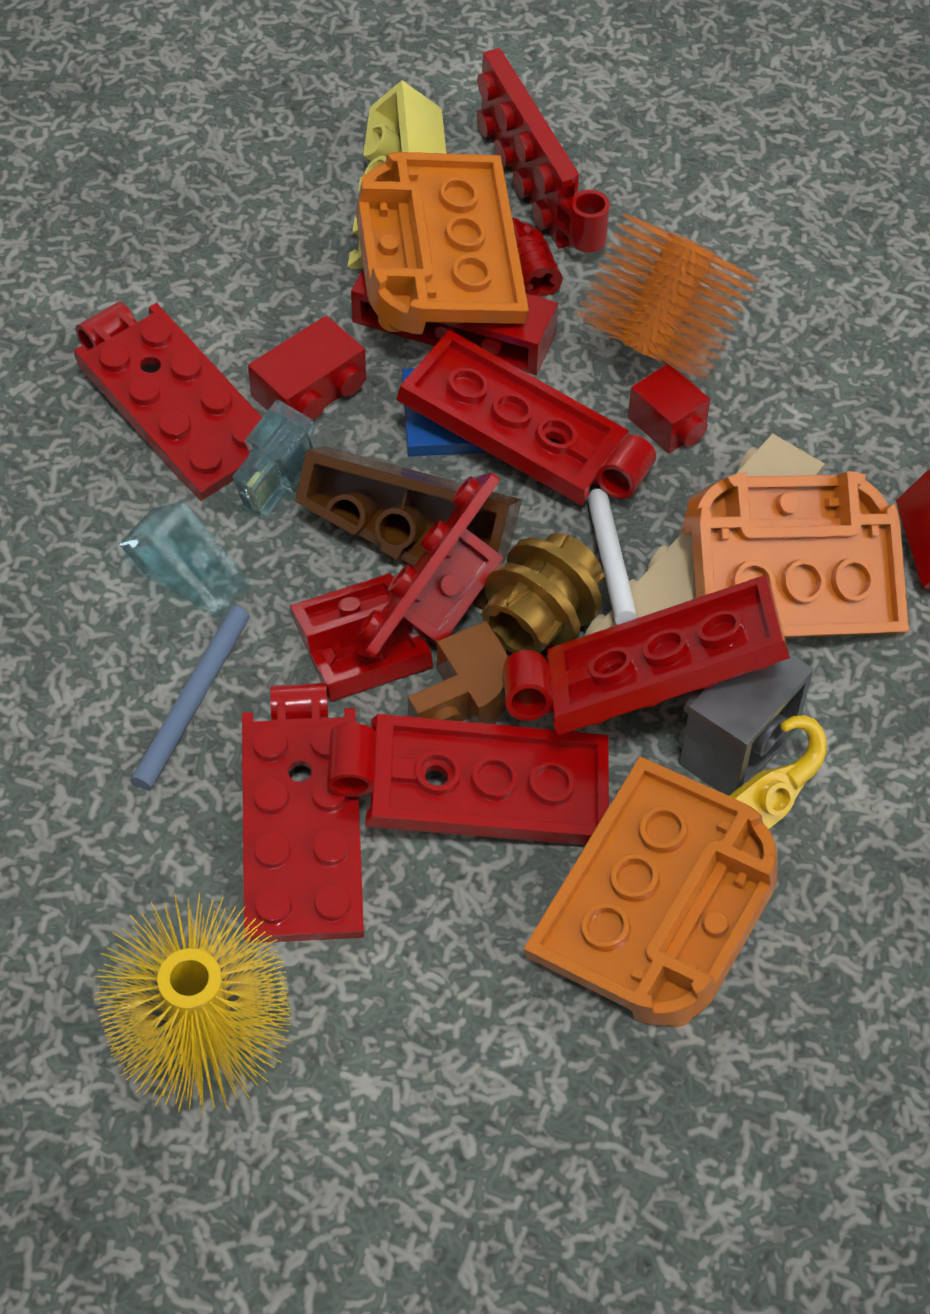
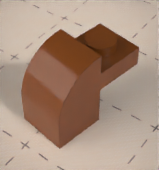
M487 621L437 641V671L444 681L408 696V717L465 721L468 719L469 722L496 724L506 707L503 666L508 657L504 647Z

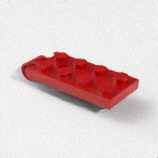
M497 48L483 52L482 73L477 76L478 89L482 97L481 109L477 111V123L481 134L484 137L490 136L495 143L496 155H501L503 168L509 166L512 171L517 194L520 198H528L532 205V214L537 227L540 230L547 229L558 249L568 247L569 245L578 251L586 253L602 249L607 242L610 209L608 197L596 190L578 192V171L502 50Z
M117 302L76 325V334L81 343V346L74 350L78 366L179 480L200 501L254 469L280 437L157 302L148 307L149 316L139 322L136 321L125 304ZM146 365L160 366L159 370L153 373H147L141 369Z
M451 330L445 333L400 385L396 398L398 402L582 506L589 497V488L592 484L601 487L605 493L614 498L625 499L630 497L656 461L655 449L645 438L633 434L629 435L628 429ZM548 438L556 439V440H558L561 444L554 443V442L550 441Z
M763 575L548 648L546 659L538 652L531 650L513 653L506 659L503 666L505 700L508 712L513 717L524 721L536 720L547 713L554 712L553 725L557 734L561 735L585 726L601 724L609 718L639 708L655 706L663 700L696 689L712 687L718 682L751 671L764 670L775 663L790 659L773 591L767 576Z
M327 683L271 685V721H254L253 712L242 713L244 906H246L244 909V920L247 917L244 922V929L256 918L248 927L249 929L246 934L264 921L244 939L246 941L256 929L258 930L252 935L248 944L264 931L265 933L253 943H259L267 937L269 938L262 943H269L276 939L277 941L275 942L364 938L359 796L339 795L327 787L330 732L337 725L356 723V709L344 708V717L328 718ZM296 766L308 767L311 770V775L305 781L298 782L289 776L290 771Z
M377 714L371 719L370 727L360 723H344L332 728L330 732L327 787L332 792L343 796L371 794V807L366 811L365 827L586 845L609 808V736L573 731L558 735L556 730ZM433 770L439 771L446 777V782L439 786L430 784L426 780V773Z

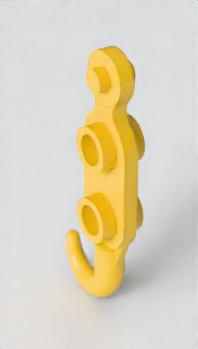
M791 716L780 725L781 730L784 732L796 728L805 731L809 742L803 756L792 764L764 770L756 774L729 795L757 810L762 815L763 823L768 829L784 818L791 810L804 784L817 773L826 757L827 738L824 729L814 718L809 716Z

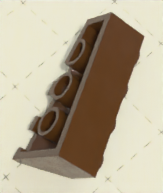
M322 446L306 450L295 502L353 535L357 534L380 547V551L396 560L401 559L414 566L425 551L420 547V543L426 533L438 520L445 523L457 507L451 503V500L462 483ZM492 491L466 529L504 557L500 563L504 564L512 544L522 499ZM485 585L472 602L483 609L488 603Z

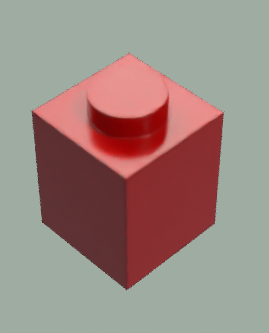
M667 363L631 387L628 419L664 451L670 454L683 444L688 447L696 444L703 437L708 427L707 419L710 398Z

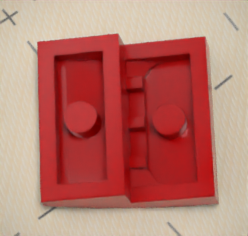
M391 573L290 605L295 625L321 683H327L330 701L433 667L432 653L420 633L402 620H400L373 658H362L354 652L361 641L356 636V633L363 621L374 609L382 612L393 596L388 591L394 579Z

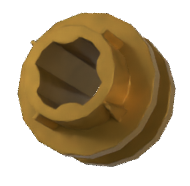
M552 533L545 540L534 537L520 539L507 554V563L498 564L485 579V594L489 602L480 613V616L483 617V621L488 622L505 649L512 653L531 650L540 654L543 649L547 650L548 648L578 639L580 636V626H587L599 614L602 597L598 587L606 577V574L603 573L600 562L593 552L581 541L568 535V533Z

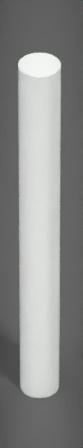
M594 489L590 492L587 500L604 574H606L605 579L616 625L638 617L608 494L602 489Z

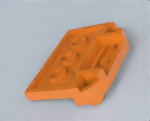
M395 152L387 154L385 163L374 167L367 175H363L356 204V218L367 296L373 310L378 315V322L382 328L390 332L404 331L413 334H423L426 322L525 324L529 308L501 155Z
M846 471L838 475L747 476V473H739L715 482L689 499L683 523V535H692L696 598L766 575L773 591L785 638L883 635L909 632L901 527L896 505L888 506L882 494L865 480L866 475L853 471Z
M639 756L525 945L524 952L526 957L630 1009L633 1018L639 1022L650 1025H668L671 1027L685 1026L693 1017L701 1013L716 996L775 890L778 879V860L772 834L763 823L762 815L746 803Z

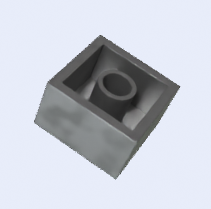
M789 653L790 659L775 663L764 670L751 671L718 682L712 687L694 690L684 707V711L688 713V718L679 737V742L683 744L679 765L717 791L728 796L731 795L752 777L760 773L797 731L796 728L784 732L781 730L780 725L791 716L803 714L814 668Z

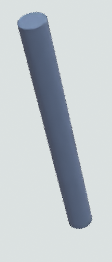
M232 606L131 777L130 781L134 786L148 791L153 787L248 622L250 615L245 609L239 606Z

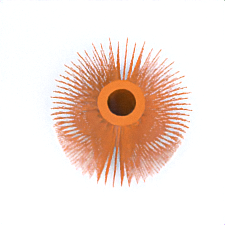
M622 214L624 218L631 220L630 222L658 235L656 237L659 240L633 227L630 228L624 224L617 225L622 230L631 233L632 236L645 241L644 243L647 246L624 235L616 234L615 238L633 247L632 249L651 257L646 258L638 252L634 253L625 247L622 248L616 244L608 243V246L615 248L613 250L624 254L622 255L638 262L636 264L639 266L616 255L604 254L606 258L615 261L613 263L626 269L623 271L616 266H602L606 268L604 270L615 274L613 275L615 277L604 276L600 279L615 288H606L604 286L598 288L602 290L600 292L606 294L604 295L606 298L599 294L595 295L589 291L587 292L596 298L594 299L596 301H593L595 305L600 304L607 307V309L601 306L597 307L591 303L587 304L580 300V302L590 306L588 307L590 309L587 310L598 314L593 317L587 314L580 315L594 323L592 325L601 328L593 327L594 329L617 336L618 338L607 337L619 339L622 343L626 344L624 346H629L642 353V355L645 354L658 361H665L673 368H675L673 366L675 365L683 371L687 370L693 374L697 373L703 376L702 374L704 373L696 370L698 368L692 366L694 364L687 361V359L693 363L705 364L715 369L708 365L710 363L702 360L704 358L700 356L703 354L705 356L720 357L712 354L714 352L706 349L708 347L701 345L699 342L725 350L722 348L724 346L716 343L718 341L705 335L710 333L719 339L730 340V338L726 337V334L708 325L710 324L709 322L716 326L720 325L729 331H735L732 329L734 327L728 325L729 323L719 319V316L709 313L708 310L717 315L721 314L728 319L736 320L738 319L736 315L727 312L729 310L718 305L722 303L740 312L744 309L738 306L739 304L726 299L728 297L714 291L718 292L719 290L739 300L747 298L739 294V291L725 286L727 284L712 278L716 276L729 285L731 283L740 289L744 288L751 292L752 288L739 281L738 278L726 274V271L728 272L729 270L751 281L756 277L738 268L737 265L722 260V257L716 256V253L682 235L671 231L668 233L657 225L655 227L632 215ZM649 245L654 246V247H656V248H659V249H661V251L658 252L657 250L653 249V248L650 247ZM712 262L726 271L711 266ZM702 282L711 288L701 285ZM703 295H705L706 297L710 298L715 302L705 299Z

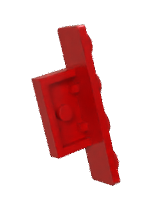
M490 472L479 476L477 479L470 476L462 483L451 500V503L457 507L445 523L438 520L426 533L420 543V547L425 551L412 568L409 564L405 565L393 579L388 588V591L393 596L382 612L374 609L359 627L356 636L361 641L354 652L362 658H373L400 620L404 621L436 646L437 641L450 635L484 587L485 579L504 558L466 529L499 483V477Z

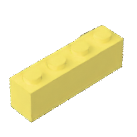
M403 80L370 106L363 157L370 161L364 172L366 175L374 167L385 163L387 154L447 153L442 108ZM363 176L360 177L358 193L360 191ZM355 216L352 233L359 237L357 218ZM360 240L358 250L355 249L349 253L348 268L350 269L363 268Z

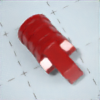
M512 217L526 294L540 297L555 294L561 287L563 278L547 241L539 229L537 230L532 225L522 223L519 219Z

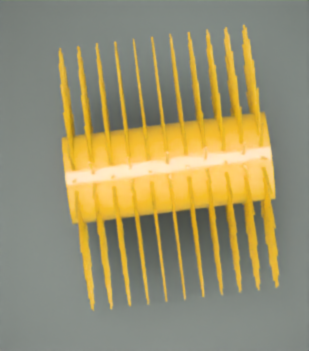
M199 893L195 929L191 909L189 911L188 899L189 948L186 946L176 895L174 896L183 949L180 950L165 903L164 907L167 913L166 916L169 922L172 941L153 904L152 907L155 911L153 914L159 924V927L156 924L160 932L159 937L144 915L141 914L161 943V946L149 929L146 927L150 935L130 915L145 932L153 946L134 926L132 927L148 943L154 953L137 937L134 938L123 928L122 930L150 954L113 932L114 935L134 947L152 964L115 943L134 955L139 961L107 948L118 953V955L126 960L103 953L100 954L111 957V960L120 963L130 971L103 964L116 968L113 970L118 972L99 969L98 971L125 975L127 977L107 974L108 976L94 977L118 978L116 980L122 983L101 981L130 987H119L110 984L111 986H97L100 988H119V990L96 992L95 994H117L100 996V998L94 1000L104 998L127 999L124 1001L107 1000L109 1002L98 1003L121 1004L104 1006V1008L97 1010L119 1008L101 1013L98 1017L109 1013H117L113 1016H107L109 1018L101 1019L103 1020L101 1022L111 1018H122L113 1022H105V1025H102V1027L112 1023H120L116 1026H110L111 1028L104 1029L106 1030L104 1033L111 1029L122 1027L118 1031L108 1032L110 1034L105 1036H108L107 1040L109 1041L107 1042L125 1037L121 1041L109 1044L108 1046L113 1045L111 1046L113 1048H110L113 1050L110 1052L129 1046L125 1050L120 1052L117 1050V1053L111 1054V1056L115 1055L114 1057L126 1051L123 1056L113 1061L122 1058L121 1062L128 1055L135 1052L132 1057L118 1065L120 1066L130 1060L127 1063L128 1066L124 1069L126 1070L134 1062L138 1061L135 1066L123 1073L125 1074L135 1068L130 1073L133 1076L143 1068L133 1084L154 1063L148 1076L135 1093L157 1072L151 1085L143 1094L145 1095L167 1066L165 1074L153 1094L154 1096L159 1086L161 1087L167 1072L169 1076L172 1063L177 1056L169 1080L155 1105H157L161 1096H164L170 1080V1085H172L175 1071L179 1066L165 1105L173 1087V1094L175 1093L178 1077L183 1065L181 1082L176 1098L177 1104L186 1069L185 1084L178 1109L179 1113L187 1080L186 1100H188L193 1060L189 1109L195 1071V1086L198 1089V1096L200 1093V1105L202 1098L203 1114L202 1058L213 1107L215 1106L207 1064L208 1057L227 1109L217 1061L236 1098L237 1095L234 1091L236 1088L229 1074L233 1081L234 1078L237 1080L248 1098H250L233 1073L231 1067L248 1089L230 1062V1059L242 1076L245 1078L237 1064L257 1086L259 1085L246 1072L239 1060L256 1077L255 1073L268 1082L241 1058L237 1050L253 1066L255 1064L265 1073L267 1072L238 1047L247 1051L251 1056H255L264 1064L266 1063L275 1068L255 1055L251 1050L280 1063L282 1062L263 1052L250 1041L281 1053L261 1041L286 1048V1046L280 1045L272 1039L290 1040L266 1036L263 1033L285 1038L277 1035L278 1033L270 1029L287 1032L289 1030L266 1027L263 1024L283 1028L278 1025L291 1024L275 1023L272 1020L287 1022L283 1019H292V1017L282 1018L277 1016H290V1014L286 1013H291V1011H284L290 1008L277 1006H288L286 1003L290 1002L283 1001L289 999L286 998L287 996L272 999L276 995H287L286 993L288 992L270 993L288 988L284 986L277 989H269L275 985H286L284 983L287 982L283 981L278 983L269 982L287 979V977L277 978L276 976L275 978L267 979L273 975L286 973V971L265 975L272 970L284 966L277 968L275 966L268 971L259 973L271 965L285 962L279 960L275 963L265 964L282 955L273 956L268 960L262 961L261 959L277 951L270 954L267 952L261 958L253 961L273 946L258 954L261 951L259 950L260 948L277 941V939L269 943L265 942L262 946L252 950V948L269 938L267 937L242 952L265 933L264 931L248 944L252 935L258 930L256 929L236 950L239 942L264 921L246 934L247 928L256 920L255 918L235 938L240 927L246 921V917L224 946L225 940L236 920L246 907L244 906L222 935L226 924L236 908L235 906L212 945L224 915V909L218 925L216 921L208 947L209 935L224 897L221 900L215 917L214 910L206 936L212 900L204 932L203 915L200 946L198 949L202 912L201 904L196 942ZM218 944H219L218 951H217V953H216L215 956H214V953H215V951H216V948H217V946H218ZM244 945V947L237 954H235ZM156 946L162 951V953L164 954V958L159 952V950L156 948ZM232 948V950L225 958L226 953ZM255 952H257V953L254 955L253 958H251L250 960L246 961V960H247L249 957H251ZM114 959L136 965L142 971H139ZM259 967H263V968H261V969H259V970H257V971L251 973V972L254 971L255 969H257V968H259ZM147 969L151 970V971L154 972L156 975H154V974H152L151 972L147 971ZM119 970H122V971H125V972H128V973H132V974H135V975L125 974V973H123V972H121V971H119ZM124 981H127V982H130V983H134V984H137V985H131V984H128V983H126V982H124ZM234 984L229 991L225 990L227 987ZM119 995H128V996H134V997H122V996H119ZM232 995L239 996L236 1001L227 1000ZM281 1001V1002H284V1003L273 1004V1003H271V1002ZM274 1006V1007H277V1008H280V1009H273V1008H268V1007ZM230 1007H232L233 1009H235V1010H237V1011H230V1010H228V1009H229ZM154 1010L164 1011L160 1016L151 1014ZM274 1010H276V1011H282V1012H284V1013L275 1014V1013H267V1012H264V1011H274ZM161 1020L167 1021L161 1027H157ZM255 1027H262L268 1031H264ZM124 1032L117 1037L109 1038L116 1033ZM254 1036L264 1037V1038H266V1039H268V1040H270V1041H267V1040H264V1039H261V1038H258V1037H254ZM129 1040L126 1044L122 1046L114 1047L120 1042ZM147 1049V1051L140 1055L136 1060L131 1062L138 1054ZM157 1056V1058L147 1067L150 1061ZM165 1056L164 1060L162 1061L163 1063H162V1064L158 1067V1069L150 1076V1074L153 1072V1070L156 1068V1066L160 1063V1061H161V1060L163 1059V1057ZM148 1060L143 1066H141L137 1071H135L141 1063Z

